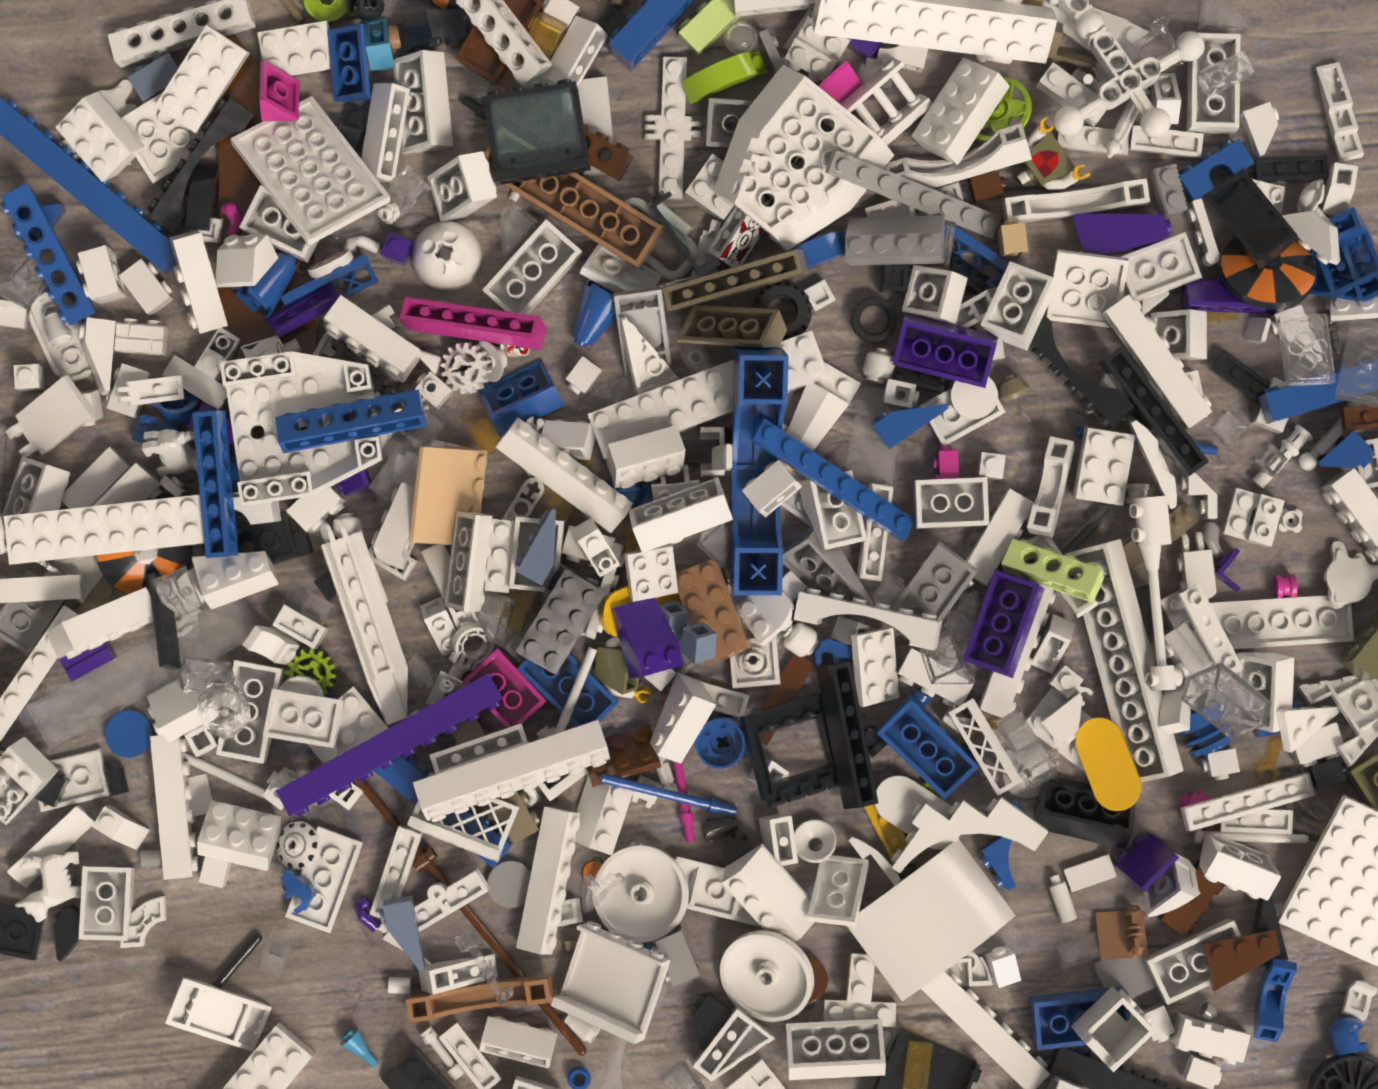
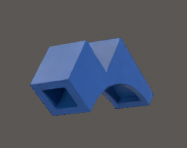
M1015 798L1009 800L1010 803L1024 812ZM998 836L979 849L983 854L980 856V859L987 869L992 867L996 873L993 878L1000 889L1005 887L1009 891L1017 886L1009 869L1008 856L1012 840Z

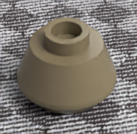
M1011 374L1001 379L1003 384L999 385V398L1004 403L1010 402L1029 392L1030 386L1021 376L1015 377L1014 374Z

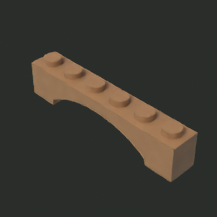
M551 973L472 984L437 994L427 992L411 993L406 998L409 1023H415L484 1008L551 1003L555 994Z

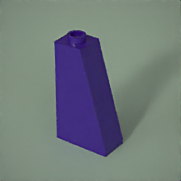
M1163 214L1073 215L1083 253L1112 256L1169 239V233L1173 232L1170 219L1165 220Z

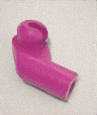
M232 202L224 203L221 207V212L230 221L226 235L239 236L241 230L239 227L244 219L236 204Z

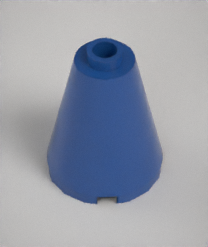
M279 252L276 262L255 286L232 287L233 290H238L235 294L237 298L254 313L257 310L262 312L261 317L268 319L272 315L281 299L280 296L283 295L297 269L295 265L296 260L288 253L283 254Z
M590 279L585 283L572 335L575 337L574 342L583 347H587V345L593 346L617 318L614 292L602 285L598 287L595 285L596 282Z

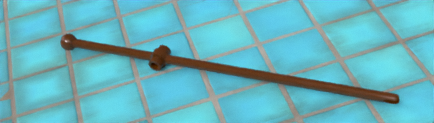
M359 778L356 779L354 782L394 831L397 832L398 826L401 824L366 780L361 782ZM418 846L412 864L414 869L418 872L425 869L436 882H441L447 887L451 885L434 864V860L438 858L435 850L430 846L425 850ZM466 904L459 908L515 978L526 977L525 973L469 905ZM549 1003L538 1004L580 1056H584L587 1049L567 1024L564 1023Z

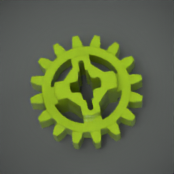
M313 648L310 649L309 654H307L305 649L301 650L300 657L296 654L293 658L294 662L286 663L291 667L290 670L284 671V674L290 675L291 678L295 677V672L299 676H308L302 670H311L313 668V673L318 678L312 679L322 685L321 687L326 695L329 693L327 686L334 687L335 685L331 682V678L337 677L336 674L331 672V670L336 668V665H329L332 658L329 656L324 659V651H320L316 655ZM313 658L308 665L300 664L304 659ZM322 664L326 669V676L322 675L320 669Z

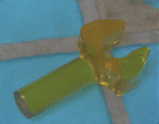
M1274 739L1267 761L1261 765L1257 764L1255 772L1258 780L1262 779L1265 770L1271 771L1269 783L1280 778L1281 772L1277 769L1276 762L1282 747V741Z

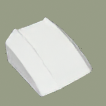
M1176 854L1179 859L1145 892L1143 891L1148 917L1174 910L1201 894L1198 889L1195 873L1197 870L1188 859Z

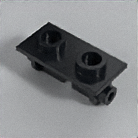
M952 251L948 253L944 263H941L938 268L953 271L968 278L965 289L970 294L975 293L978 295L989 279L987 275Z

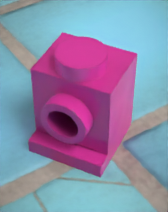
M952 446L937 447V457H933V470L938 471V475H934L933 479L959 478L958 450H952Z

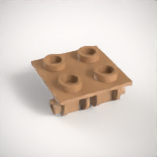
M1137 907L1127 908V911L1095 913L1100 960L1148 957L1143 909L1137 910Z

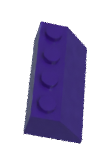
M1202 277L1181 286V310L1192 309L1206 312L1271 315L1285 310V308L1274 310L1262 309L1242 302L1228 291L1221 277H1212V281L1203 280Z
M906 313L892 365L986 388L998 337L993 334Z

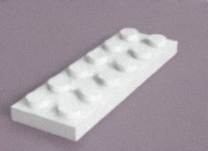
M1329 595L1209 603L1233 649L1354 641L1351 603L1344 605L1340 609H1335L1329 604Z

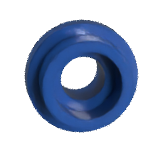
M576 1066L569 1071L567 1082L572 1089H586L591 1082V1074L587 1068ZM582 1074L584 1080L577 1082L575 1075Z

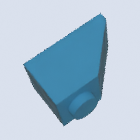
M387 17L364 21L366 51L371 71L386 70L394 67V55L389 37Z

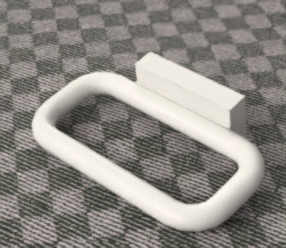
M634 197L624 201V203L631 207L639 208L652 220L660 224L648 207L652 202L648 204L644 200ZM662 202L657 208L683 245L688 248L690 255L696 262L698 258L697 245L687 236L694 228ZM649 255L645 261L646 264L668 280L681 279L691 269L687 260L675 271L666 268L652 255Z

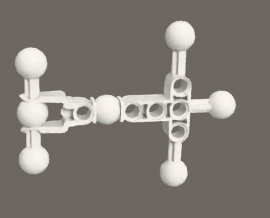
M998 0V1H1003V2H1007V3H1011V4H1020L1023 0ZM1048 0L1052 5H1059L1065 14L1072 19L1077 35L1087 40L1086 44L1088 46L1091 45L1092 54L1110 79L1101 86L1098 95L1079 107L1065 106L1060 108L1054 116L1056 130L1061 135H1075L1082 129L1084 120L1102 108L1111 110L1131 98L1142 115L1140 119L1142 131L1149 137L1158 138L1164 136L1171 126L1169 114L1164 109L1154 108L1143 90L1154 84L1162 71L1178 61L1190 62L1197 60L1205 50L1202 36L1193 31L1184 32L1177 37L1173 49L1158 58L1148 57L1133 65L1113 34L1108 32L1103 16L1093 10L1092 4L1089 5V0ZM1078 2L1083 8L1076 10L1071 4ZM1105 41L1109 47L1100 48L1097 42ZM1117 60L1122 64V67L1115 68L1110 62ZM1150 67L1155 71V74L1148 75L1143 69ZM1131 80L1135 86L1132 88L1127 87L1123 81ZM1110 92L1115 96V99L1108 100L1103 94Z

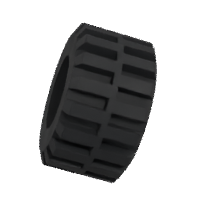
M785 281L773 283L762 288L753 303V308L768 309L769 305L776 299H787L793 303L796 308V316L790 324L785 325L787 331L782 341L803 334L809 326L812 317V304L809 301L808 294H805L803 292L804 289L800 286H795V283H785Z

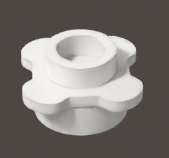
M1282 509L1281 522L1278 525L1281 532H1286L1287 530H1293L1295 533L1302 530V511L1299 509L1294 511Z

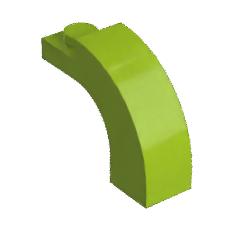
M759 51L750 54L749 52H744L706 67L681 83L690 104L708 100V98H711L718 92L740 82L763 77L768 73V70Z

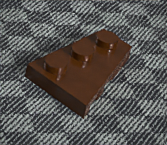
M1275 929L1203 943L1211 986L1214 992L1280 954Z

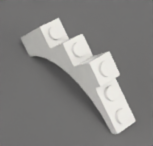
M1002 796L998 800L995 798L991 800L986 808L988 811L987 815L962 799L960 803L955 801L948 811L951 816L947 817L925 801L923 805L918 804L911 813V816L914 817L912 824L918 827V829H912L905 838V841L908 842L903 850L898 848L891 858L894 862L892 868L900 873L914 857L926 848L944 839L959 835L982 833L1002 836L1017 841L1035 851L1049 831Z

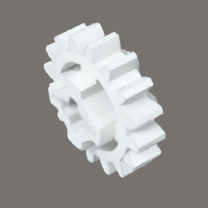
M463 342L457 343L456 347H449L450 354L443 355V358L447 361L440 365L446 370L441 375L448 377L445 384H453L452 390L458 391L460 389L461 394L468 392L471 394L477 392V389H483L484 385L482 382H489L490 380L486 373L492 372L490 368H487V364L491 363V360H485L484 358L487 352H479L480 345L472 347V342H466L465 344ZM465 366H472L471 368H467L468 370L461 371V369L465 368Z

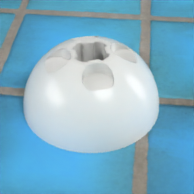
M452 221L437 222L426 227L417 236L412 248V264L417 276L427 286L439 291H455L468 285L476 277L482 262L481 246L476 236L464 225Z

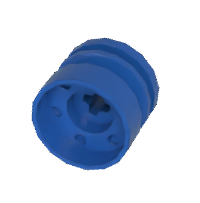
M1214 699L1197 706L1195 712L1190 713V730L1179 732L1180 735L1192 734V737L1184 743L1186 747L1197 744V746L1189 751L1192 758L1213 753L1226 746L1228 742L1237 736L1235 730L1223 733L1224 730L1231 726L1230 721L1222 723L1217 721L1225 714L1219 699Z
M719 716L706 722L695 739V748L699 758L706 765L717 769H725L735 765L748 751L741 722L731 716ZM727 736L729 745L721 746V739L719 737Z

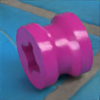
M1288 574L1287 577L1274 575L1273 590L1276 598H1282L1284 595L1289 597L1297 596L1295 574Z

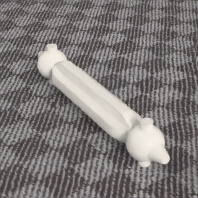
M1148 88L1143 90L1146 96L1151 94ZM1131 98L1112 134V141L1104 144V148L1108 152V158L1123 151V147L1120 144L1125 141L1139 113Z

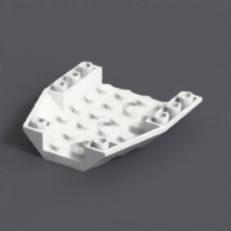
M782 65L738 120L713 192L730 206L735 205L770 234L769 238L785 251H788L849 212L867 190L825 173L833 150L840 151L882 169L885 168L894 154L880 136L809 78ZM829 119L832 121L833 130L831 132H825L821 129L820 124L822 120ZM795 156L802 158L804 162L803 168L794 169L791 166V159ZM763 194H770L774 198V203L771 207H765L761 203V196Z
M293 351L220 362L223 386L227 390L240 482H237L241 506L313 496L382 461L381 435L284 454L278 443L275 417L282 416L285 413L304 412L311 408L320 409L330 407L333 404L351 403L358 399L367 400L375 398L367 364ZM375 413L370 417H375L378 415V413ZM331 422L325 423L323 426H327ZM255 426H262L264 429V435L260 439H254L251 435V431Z

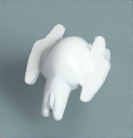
M1323 179L1314 180L1302 190L1297 204V213L1303 212V210L1305 212L1314 211L1330 221L1318 207L1323 202L1325 185L1322 184L1324 182Z

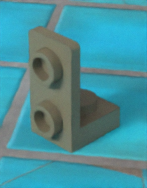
M1056 23L1048 58L1058 63L1063 61L1072 63L1077 68H1092V54L1063 47L1066 39V33H1063L1064 24Z

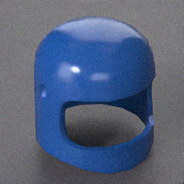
M1340 1017L1330 1023L1328 1031L1334 1055L1369 1051L1367 1042L1359 1041L1358 1031L1363 1028V1025L1356 1017Z

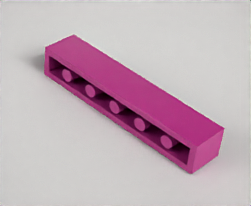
M405 297L399 317L405 328L410 331L538 350L542 349L547 330L539 316Z

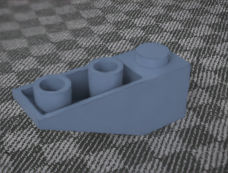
M553 508L551 512L545 511L539 522L543 526L539 533L533 532L527 543L531 547L527 554L521 553L515 564L519 567L516 572L541 586L544 585L555 565L556 510Z

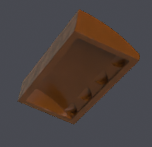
M503 0L529 33L543 11L544 1ZM474 25L457 53L455 60L497 86L508 66L499 59L498 53L485 41L482 32Z

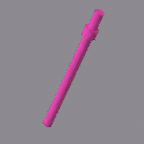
M673 761L678 792L688 794L683 762ZM680 803L681 814L679 816L680 822L684 826L686 842L696 841L693 828L694 814L690 810V805Z

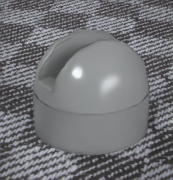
M1206 1000L1200 1004L1196 1015L1203 1021L1210 1022L1216 1019L1217 1008Z

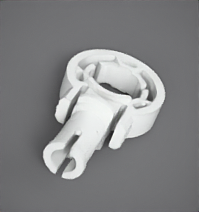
M470 623L456 631L452 639L453 652L449 657L454 664L448 673L449 675L461 680L466 671H474L477 664L482 663L492 654L494 640L490 632L483 625ZM467 633L470 637L474 635L480 636L484 641L478 650L470 652L464 650V643L468 639L465 636Z

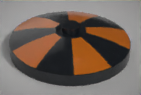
M1232 239L1224 248L1219 264L1222 282L1232 295L1248 305L1272 310L1292 307L1303 301L1310 294L1317 273L1316 264L1311 253L1300 245L1297 240L1273 261L1258 270L1237 242Z
M193 545L95 556L101 573L114 588L125 594H131L146 587L150 594L148 575L158 573L168 576L172 584L188 570L192 559Z

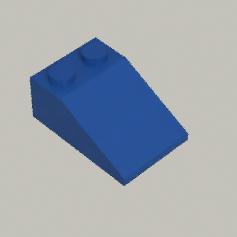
M947 404L893 411L890 414L884 411L874 418L876 423L873 427L888 449H891L948 410L949 407Z

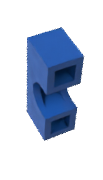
M1229 139L1219 146V152L1213 155L1210 151L1199 158L1200 164L1192 167L1190 164L1179 171L1180 176L1178 178L1181 179V187L1184 188L1182 192L1185 193L1184 195L1189 203L1199 199L1215 188L1209 179L1211 168L1218 167L1223 169L1230 178L1242 169L1245 170L1255 163L1240 139L1235 142Z

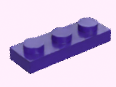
M328 284L269 317L267 320L278 338L330 310L339 297L331 285Z

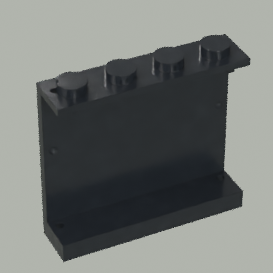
M899 1028L886 1057L885 1075L878 1076L873 1089H971L973 1082H978L982 1070L979 1069L980 1064L977 1061Z

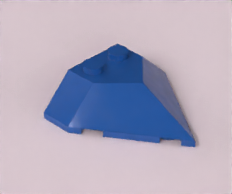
M1352 207L1330 219V222L1338 228L1340 262L1337 265L1332 263L1326 265L1316 258V251L1312 248L1309 251L1315 261L1317 271L1314 286L1310 292L1311 295L1368 302L1378 297V250L1367 226L1356 208Z

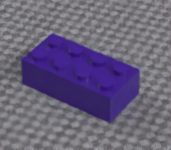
M994 570L962 660L1013 679L1045 588L1039 584Z

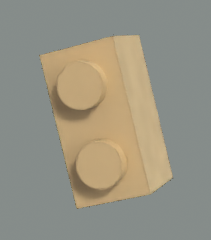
M1018 220L1005 221L996 231L998 255L1005 260L1022 258L1028 252L1025 223H1018Z

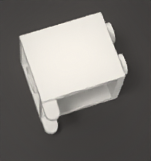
M1113 986L1071 1025L1078 1036L1113 1072L1156 1032L1150 1026L1153 1021L1122 989L1117 992ZM1122 1004L1133 1014L1128 1021H1125L1116 1011Z

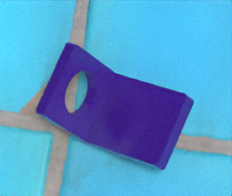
M1237 548L1232 549L1228 555L1224 553L1216 562L1218 567L1214 571L1215 576L1233 591H1240L1241 588L1223 573L1240 553V550Z

